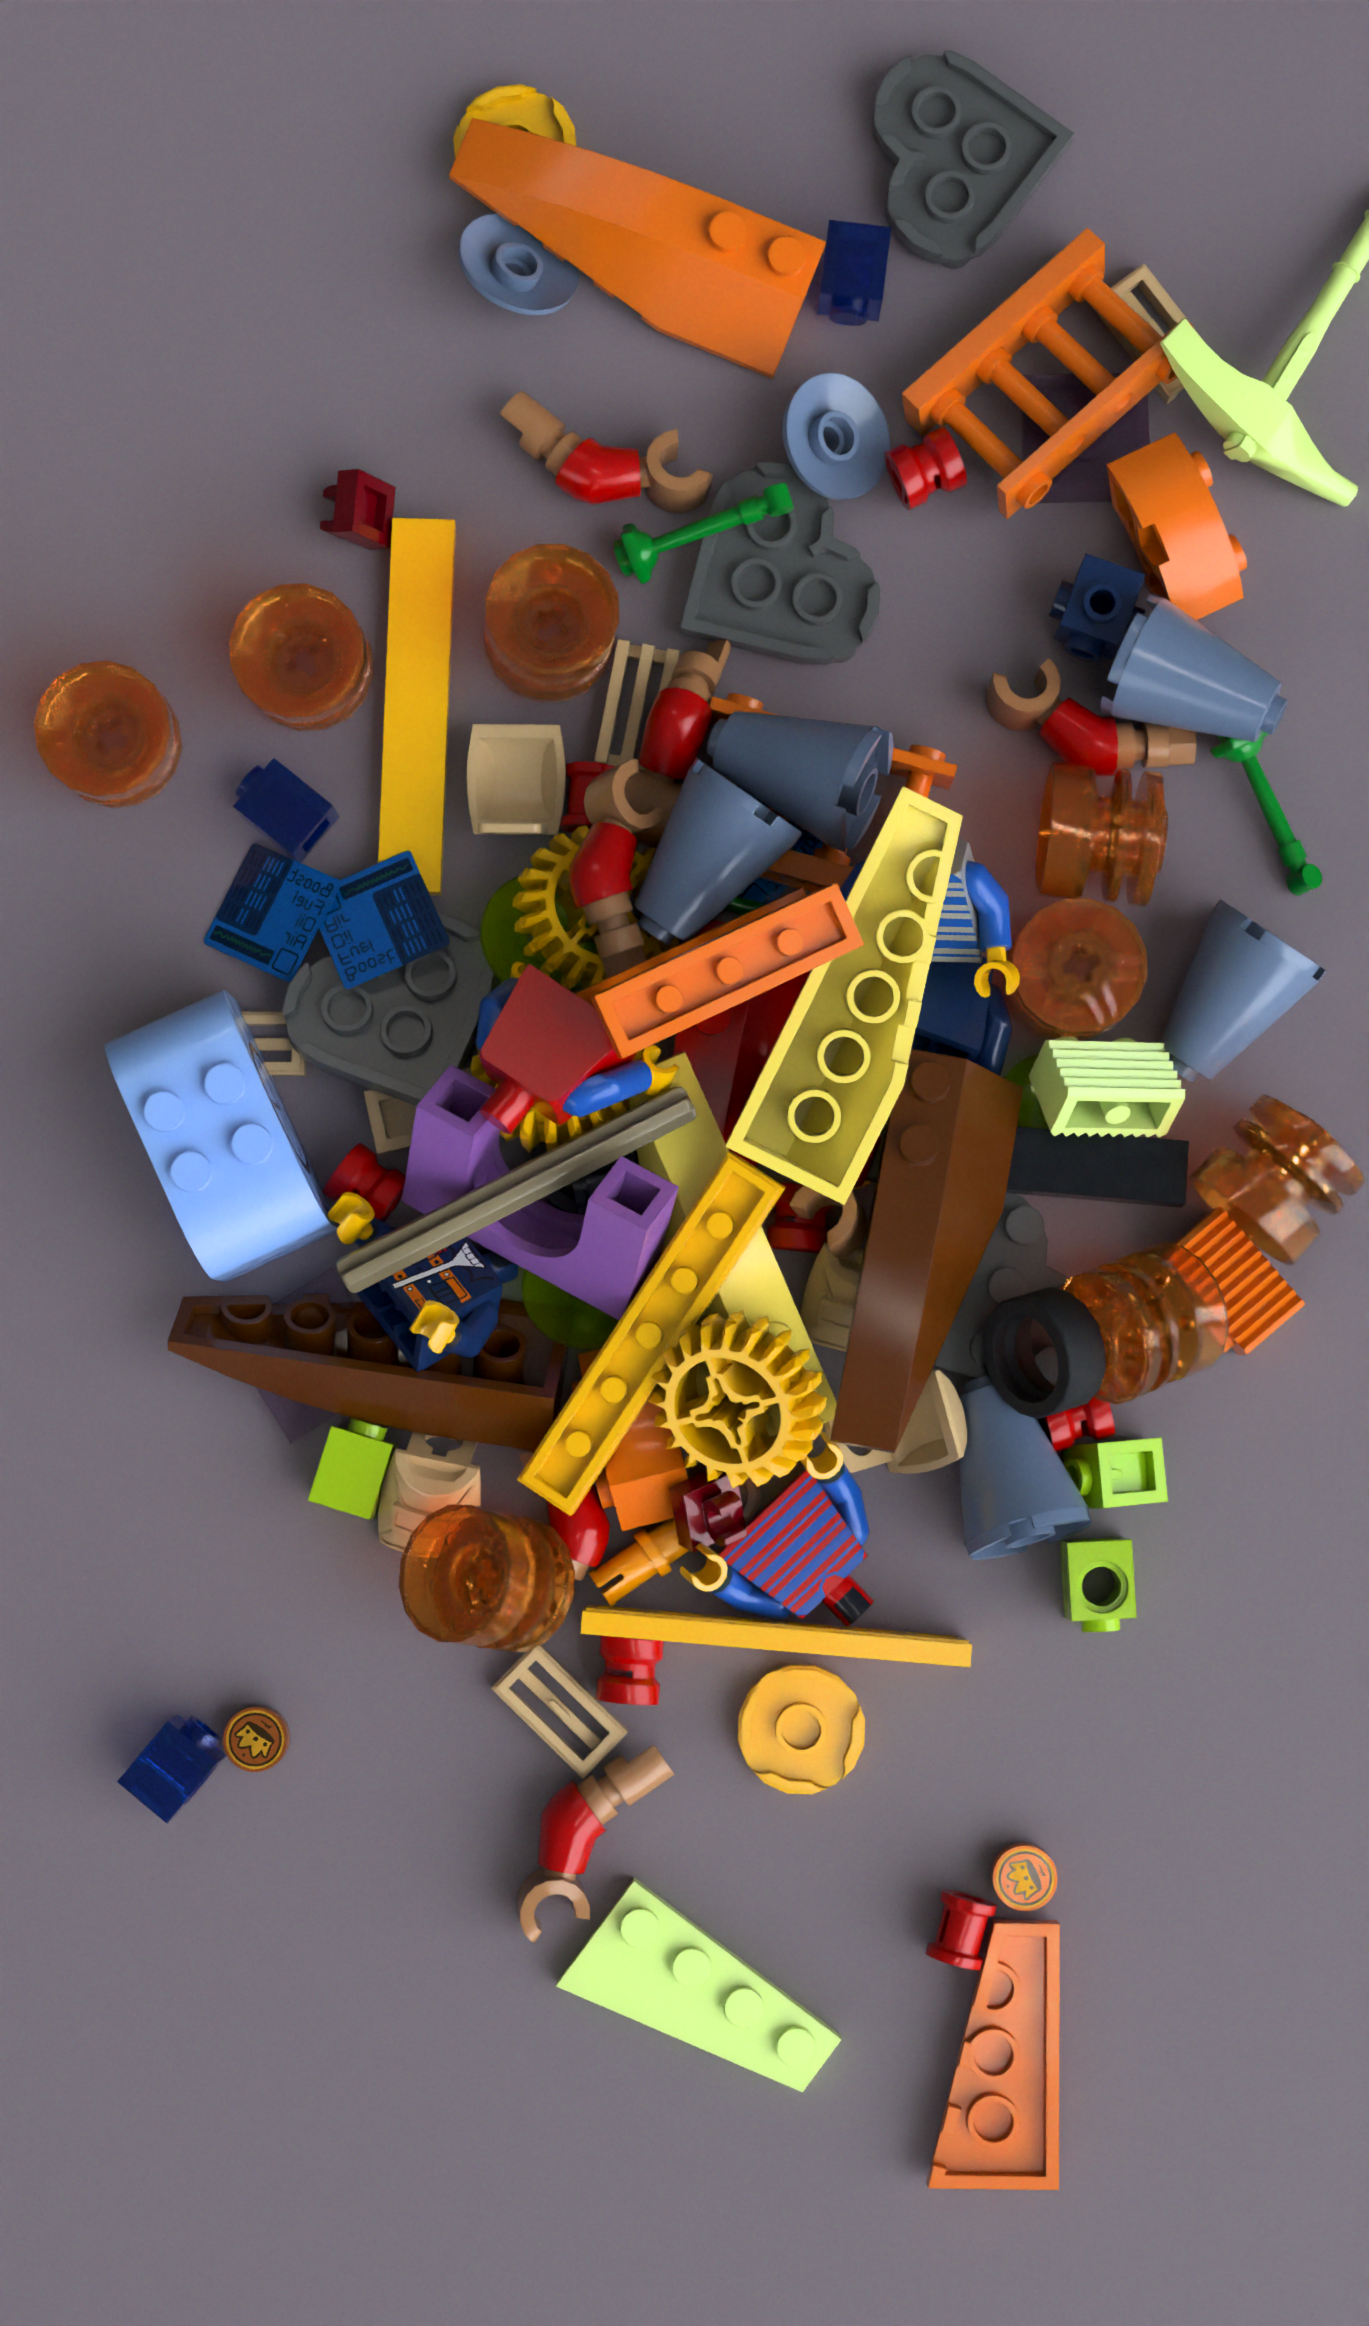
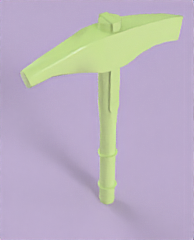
M1369 209L1365 211V219L1341 258L1332 265L1333 271L1316 299L1286 340L1262 381L1242 374L1223 361L1201 339L1185 318H1182L1160 343L1174 373L1191 399L1218 434L1225 439L1223 453L1228 458L1241 462L1251 461L1254 465L1343 507L1348 506L1354 499L1358 486L1332 469L1312 442L1292 405L1286 400L1314 356L1331 320L1353 284L1360 280V273L1369 260Z

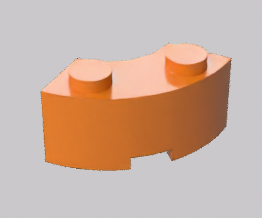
M1174 432L1107 464L1113 508L1125 526L1135 547L1143 573L1146 574L1145 582L1150 594H1157L1166 598L1195 620L1244 598L1239 572L1247 568L1246 557L1237 538L1233 534H1227L1220 513L1208 487L1213 485L1211 471L1205 458L1199 451L1189 454L1183 442Z
M601 1349L577 1354L582 1378ZM580 1381L571 1383L573 1392ZM649 1399L605 1465V1469L602 1470L595 1481L602 1508L615 1506L622 1531L673 1519L669 1487L688 1479L681 1447L666 1449L667 1440L673 1434L671 1429L654 1426L655 1417L663 1408L649 1402Z

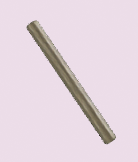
M675 1086L339 1258L336 1262L338 1273L347 1289L351 1293H357L619 1159L621 1156H625L693 1121L696 1118V1110L686 1090L682 1086Z

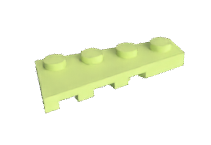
M635 1877L556 1983L558 1988L800 2092L806 2089L842 2040L838 2032Z

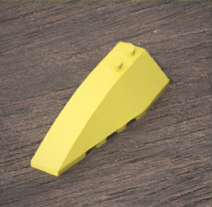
M902 786L845 900L864 945L810 971L726 1141L725 1147L845 1205L904 1087L908 1061L918 1024L926 979L932 960L937 929L963 815Z
M685 1051L659 1061L655 1065L660 1068H669L676 1064L679 1067L670 1089L675 1086H682L686 1090L696 1110V1118L636 1149L639 1166L679 1187L661 1255L729 1152L728 1148L725 1147L726 1143ZM642 1092L630 1097L629 1108L632 1109L655 1096ZM761 1226L698 1323L701 1324L708 1315L717 1312L726 1321L734 1312L743 1310L750 1327L758 1318L768 1316L769 1333L777 1337L780 1332L791 1329V1341L787 1345L794 1352L800 1349H810V1358L803 1365L805 1370L823 1372L821 1376L822 1381L814 1391L827 1396L826 1407L818 1416L824 1420V1423L834 1419L837 1402ZM706 1361L700 1362L697 1369L696 1386L698 1395H703L708 1391V1384L705 1378L710 1372ZM779 1403L772 1404L767 1409L770 1420L765 1426L769 1437L779 1433L781 1423Z

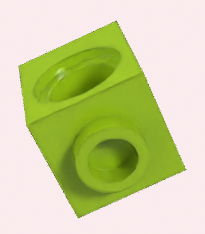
M350 1418L348 1428L331 1426L308 1501L368 1520L376 1518L385 1475L395 1449H398L399 1445L384 1440L388 1428Z
M1112 1537L1060 1540L1064 1617L1070 1621H1081L1082 1632L1120 1630V1619L1137 1618L1132 1539ZM1097 1567H1105L1110 1571L1114 1579L1113 1592L1103 1602L1090 1603L1082 1591L1083 1579L1090 1570Z

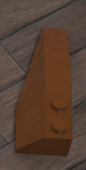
M911 1049L904 1087L886 1122L831 1431V1442L889 1453L896 1452L1003 1212L1023 1087L968 1059Z
M329 1293L303 1294V1299L296 1300L291 1304H272L267 1295L183 1297L167 1342L168 1351L230 1378L306 1405L354 1419L420 1434L535 1451L554 1423L556 1410L560 1409L574 1309L501 1299L498 1311V1324L478 1355L472 1358H465L451 1353L419 1372L415 1371L363 1302L329 1303Z

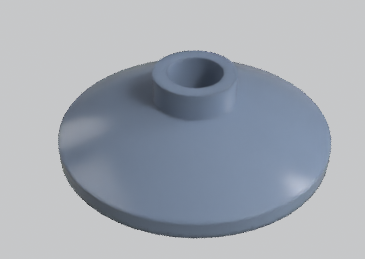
M497 213L476 218L467 225L460 237L458 259L464 275L480 294L502 308L526 315L550 314L566 306L572 299L578 286V268L567 260L563 262L542 247L543 243L519 225L513 226Z
M839 373L816 375L807 379L795 389L784 411L782 433L787 457L796 474L811 490L829 499L848 500L870 491L885 472L884 452L890 449L887 421L875 397L857 380ZM824 436H825V438H826V440H827L828 447H827V445H826V443H825V441H824Z

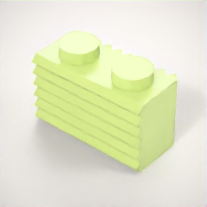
M1072 1036L1045 1040L1029 1074V1078L1050 1132L1054 1136L1063 1132L1066 1137L1072 1133H1075L1078 1137L1084 1133H1087L1089 1137L1096 1133L1101 1137L1108 1133L1115 1137L1121 1133L1124 1138L1132 1133L1135 1137L1145 1134L1147 1138L1154 1134L1159 1138L1166 1135L1185 1100V1089H1181V1080H1177V1071L1173 1070V1061H1169V1052H1165L1164 1049L1165 1043L1136 1042L1131 1038H1119L1112 1042L1079 1041Z

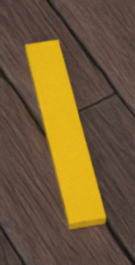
M392 518L378 864L409 851L415 860L430 896H442L456 522L453 519Z
M732 1151L727 1153L524 1467L517 1481L569 1516L576 1512L650 1398L653 1390L657 1387L658 1383L651 1376L654 1372L668 1368L662 1358V1354L668 1349L666 1345L674 1348L677 1347L678 1349L681 1348L678 1340L680 1337L679 1333L687 1326L692 1325L694 1327L700 1321L785 1190V1186Z
M588 1604L582 1611L580 1634L960 1667L971 1666L972 1644L964 1636L860 1627L846 1628L845 1626L617 1606L610 1607Z

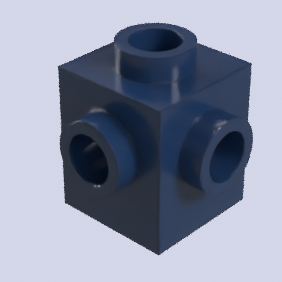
M1085 553L1074 583L1062 580L1055 596L1049 617L1060 620L1053 639L1065 643V651L1080 659L1098 662L1101 660V657L1113 660L1137 612L1145 614L1146 610L1135 606L1146 574Z

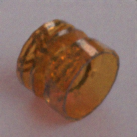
M536 544L513 554L494 573L485 597L484 649L495 676L514 693L537 702L566 701L587 692L606 671L614 650L620 620L619 596L608 571L587 552L565 544ZM552 623L561 627L560 636L552 635L547 642L538 638L539 628L547 630Z
M307 583L281 584L255 596L238 615L229 640L230 666L242 692L272 721L299 732L327 730L348 720L366 700L374 677L373 650L353 612L332 592ZM303 650L311 657L319 654L314 659L318 670L309 677L302 670L292 674L299 666L294 657Z
M111 661L81 663L57 676L40 699L34 720L37 750L48 770L87 802L108 808L137 806L159 794L177 771L183 749L180 722L167 699L160 693L158 688L132 667ZM121 726L120 732L128 739L127 745L124 749L113 746L108 754H106L107 746L100 741L101 735L104 731L116 733Z
M1051 762L1045 781L1038 828L1035 865L1036 895L1040 897L1079 900L1086 887L1089 872L1099 873L1100 891L1104 903L1113 904L1117 900L1122 877L1126 876L1128 904L1145 907L1150 901L1155 879L1161 871L1167 841L1168 813L1165 809L1164 781L1161 772L1144 771L1138 784L1136 797L1132 799L1131 773L1129 769L1119 768L1112 780L1108 796H1098V782L1094 766Z
M1091 898L1063 899L1039 910L1017 935V938L1012 943V949L1008 951L1006 960L1013 963L1018 969L1020 982L1015 992L1007 995L1005 987L1006 978L1002 973V985L1005 1001L1014 1019L1033 1036L1043 1040L1075 1037L1079 1041H1090L1107 1033L1139 1001L1148 976L1146 947L1136 926L1115 907ZM1072 954H1076L1079 963L1089 962L1092 967L1090 972L1083 978V983H1079L1075 973L1065 974L1062 969L1071 959Z
M1263 1094L1249 1108L1251 1116L1256 1123L1242 1118L1232 1127L1236 1138L1248 1154L1244 1157L1236 1151L1218 1145L1188 1179L1193 1189L1211 1209L1221 1206L1258 1249L1275 1260L1290 1266L1299 1259L1321 1233L1318 1224L1305 1208L1307 1203L1328 1214H1338L1344 1205L1336 1191L1348 1196L1354 1195L1365 1183L1362 1172L1324 1128L1308 1116L1294 1110L1278 1099Z
M1164 1241L1120 1257L1115 1261L1070 1277L1060 1288L1061 1290L1069 1291L1083 1302L1098 1323L1105 1345L1106 1371L1100 1390L1094 1395L1098 1400L1118 1405L1137 1399L1148 1392L1164 1387L1166 1383L1183 1379L1212 1366L1224 1352L1229 1326L1227 1307L1216 1278L1201 1258L1182 1245Z
M447 1505L427 1515L410 1535L401 1557L399 1590L404 1610L418 1631L438 1642L476 1646L478 1648L503 1652H526L546 1643L563 1624L573 1601L575 1570L568 1546L553 1527L535 1518L512 1513H501L494 1509L475 1505Z

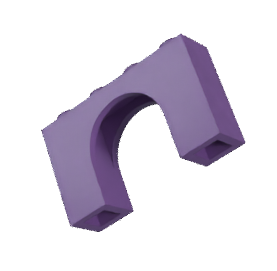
M450 1065L418 1103L403 1189V1203L423 1214H427L510 1171L503 1160L499 1147L500 1130L485 1119L479 1111L496 1088ZM621 1156L588 1199L585 1214L568 1213L556 1209L541 1200H537L467 1236V1238L613 1318L620 1320L661 1256L679 1187Z

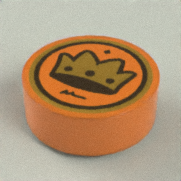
M1015 1843L1004 1848L996 1856L991 1868L992 1886L1001 1901L1010 1908L1018 1911L1036 1910L1044 1906L1055 1893L1058 1881L1057 1870L1051 1858L1040 1847L1030 1843Z

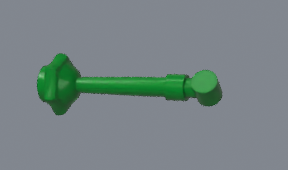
M778 483L771 485L762 491L763 495L760 497L753 495L738 501L736 506L655 538L637 529L635 524H625L620 535L621 539L613 543L614 552L623 574L626 577L636 574L640 583L644 584L650 580L652 571L658 561V554L743 523L747 526L765 519L767 514L771 517H777L791 512L794 506L787 484Z
M1262 731L1256 742L1217 736L1220 744L1211 748L1210 752L1215 758H1225L1231 762L1242 764L1267 824L1279 847L1276 851L1283 866H1287L1290 871L1286 877L1289 891L1299 896L1318 888L1322 883V874L1315 865L1307 864L1305 858L1308 856L1300 839L1296 840L1256 757L1268 733Z

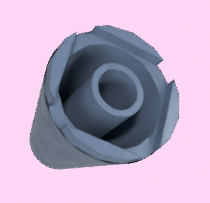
M1150 594L1145 601L1153 612L1149 617L1137 612L1107 678V681L1118 685L1114 701L1102 696L1100 703L1101 712L1112 717L1256 742L1262 731L1273 735L1288 704V699L1279 696L1282 682L1169 600L1157 594Z
M734 711L727 720L719 719L715 724L709 737L707 753L714 757L713 768L723 777L830 848L846 852V848L852 850L858 845L878 808L882 797L874 793L878 773L886 776L889 775L894 742L892 733L880 729L878 726Z
M696 758L687 772L634 903V906L644 913L638 921V925L668 946L675 936L685 942L690 940L793 847L803 832Z
M1220 899L1210 915L1159 1043H1165L1164 1049L1169 1052V1061H1173V1070L1194 1083L1199 1074L1210 1080L1213 1079L1317 985L1327 971Z
M989 1375L966 1383L964 1385L966 1394L959 1397L964 1409L967 1425V1445L964 1456L959 1459L964 1546L967 1548L969 1557L972 1560L978 1561L1019 1554L1028 1551L1026 1545L1047 1539L1049 1545L1075 1535L1091 1526L1092 1521L1089 1515V1507L1036 1418L1019 1414L1008 1405L991 1382Z

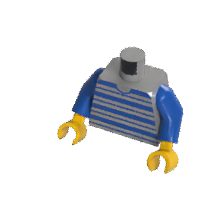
M958 839L931 961L981 963L983 952H986L987 963L983 964L975 974L974 985L976 991L981 997H989V973L992 969H998L1005 975L1006 994L1010 995L1017 989L1020 975L1015 965L1006 960V951L1012 949L1009 898L984 864L974 862L970 844L963 839ZM865 860L856 863L840 887L844 900H846Z

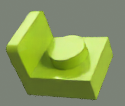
M1162 1437L1079 1444L1063 1450L1064 1466L1089 1509L1168 1502Z

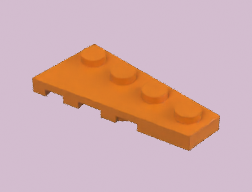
M992 1919L983 1954L984 1961L982 1969L979 1970L926 2184L928 2188L1059 2190L1060 1924L1057 1920Z

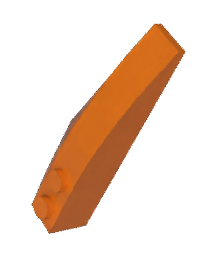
M476 118L471 119L449 173L450 180L513 226L519 225L543 243L542 247L562 262L564 260L570 262L593 279V284L611 298L616 296L641 314V320L656 331L771 379L774 377L827 243L711 193L653 171L571 144Z

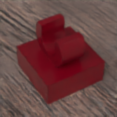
M360 469L338 471L337 485H330L323 490V497L335 502L334 517L331 521H320V529L338 538L352 541L369 550L390 548L396 487Z
M706 1470L669 1487L680 1546L695 1553L699 1551L695 1547L700 1543L707 1546L716 1543L724 1547L747 1536L739 1485L732 1488L726 1472H723L718 1479L708 1482Z

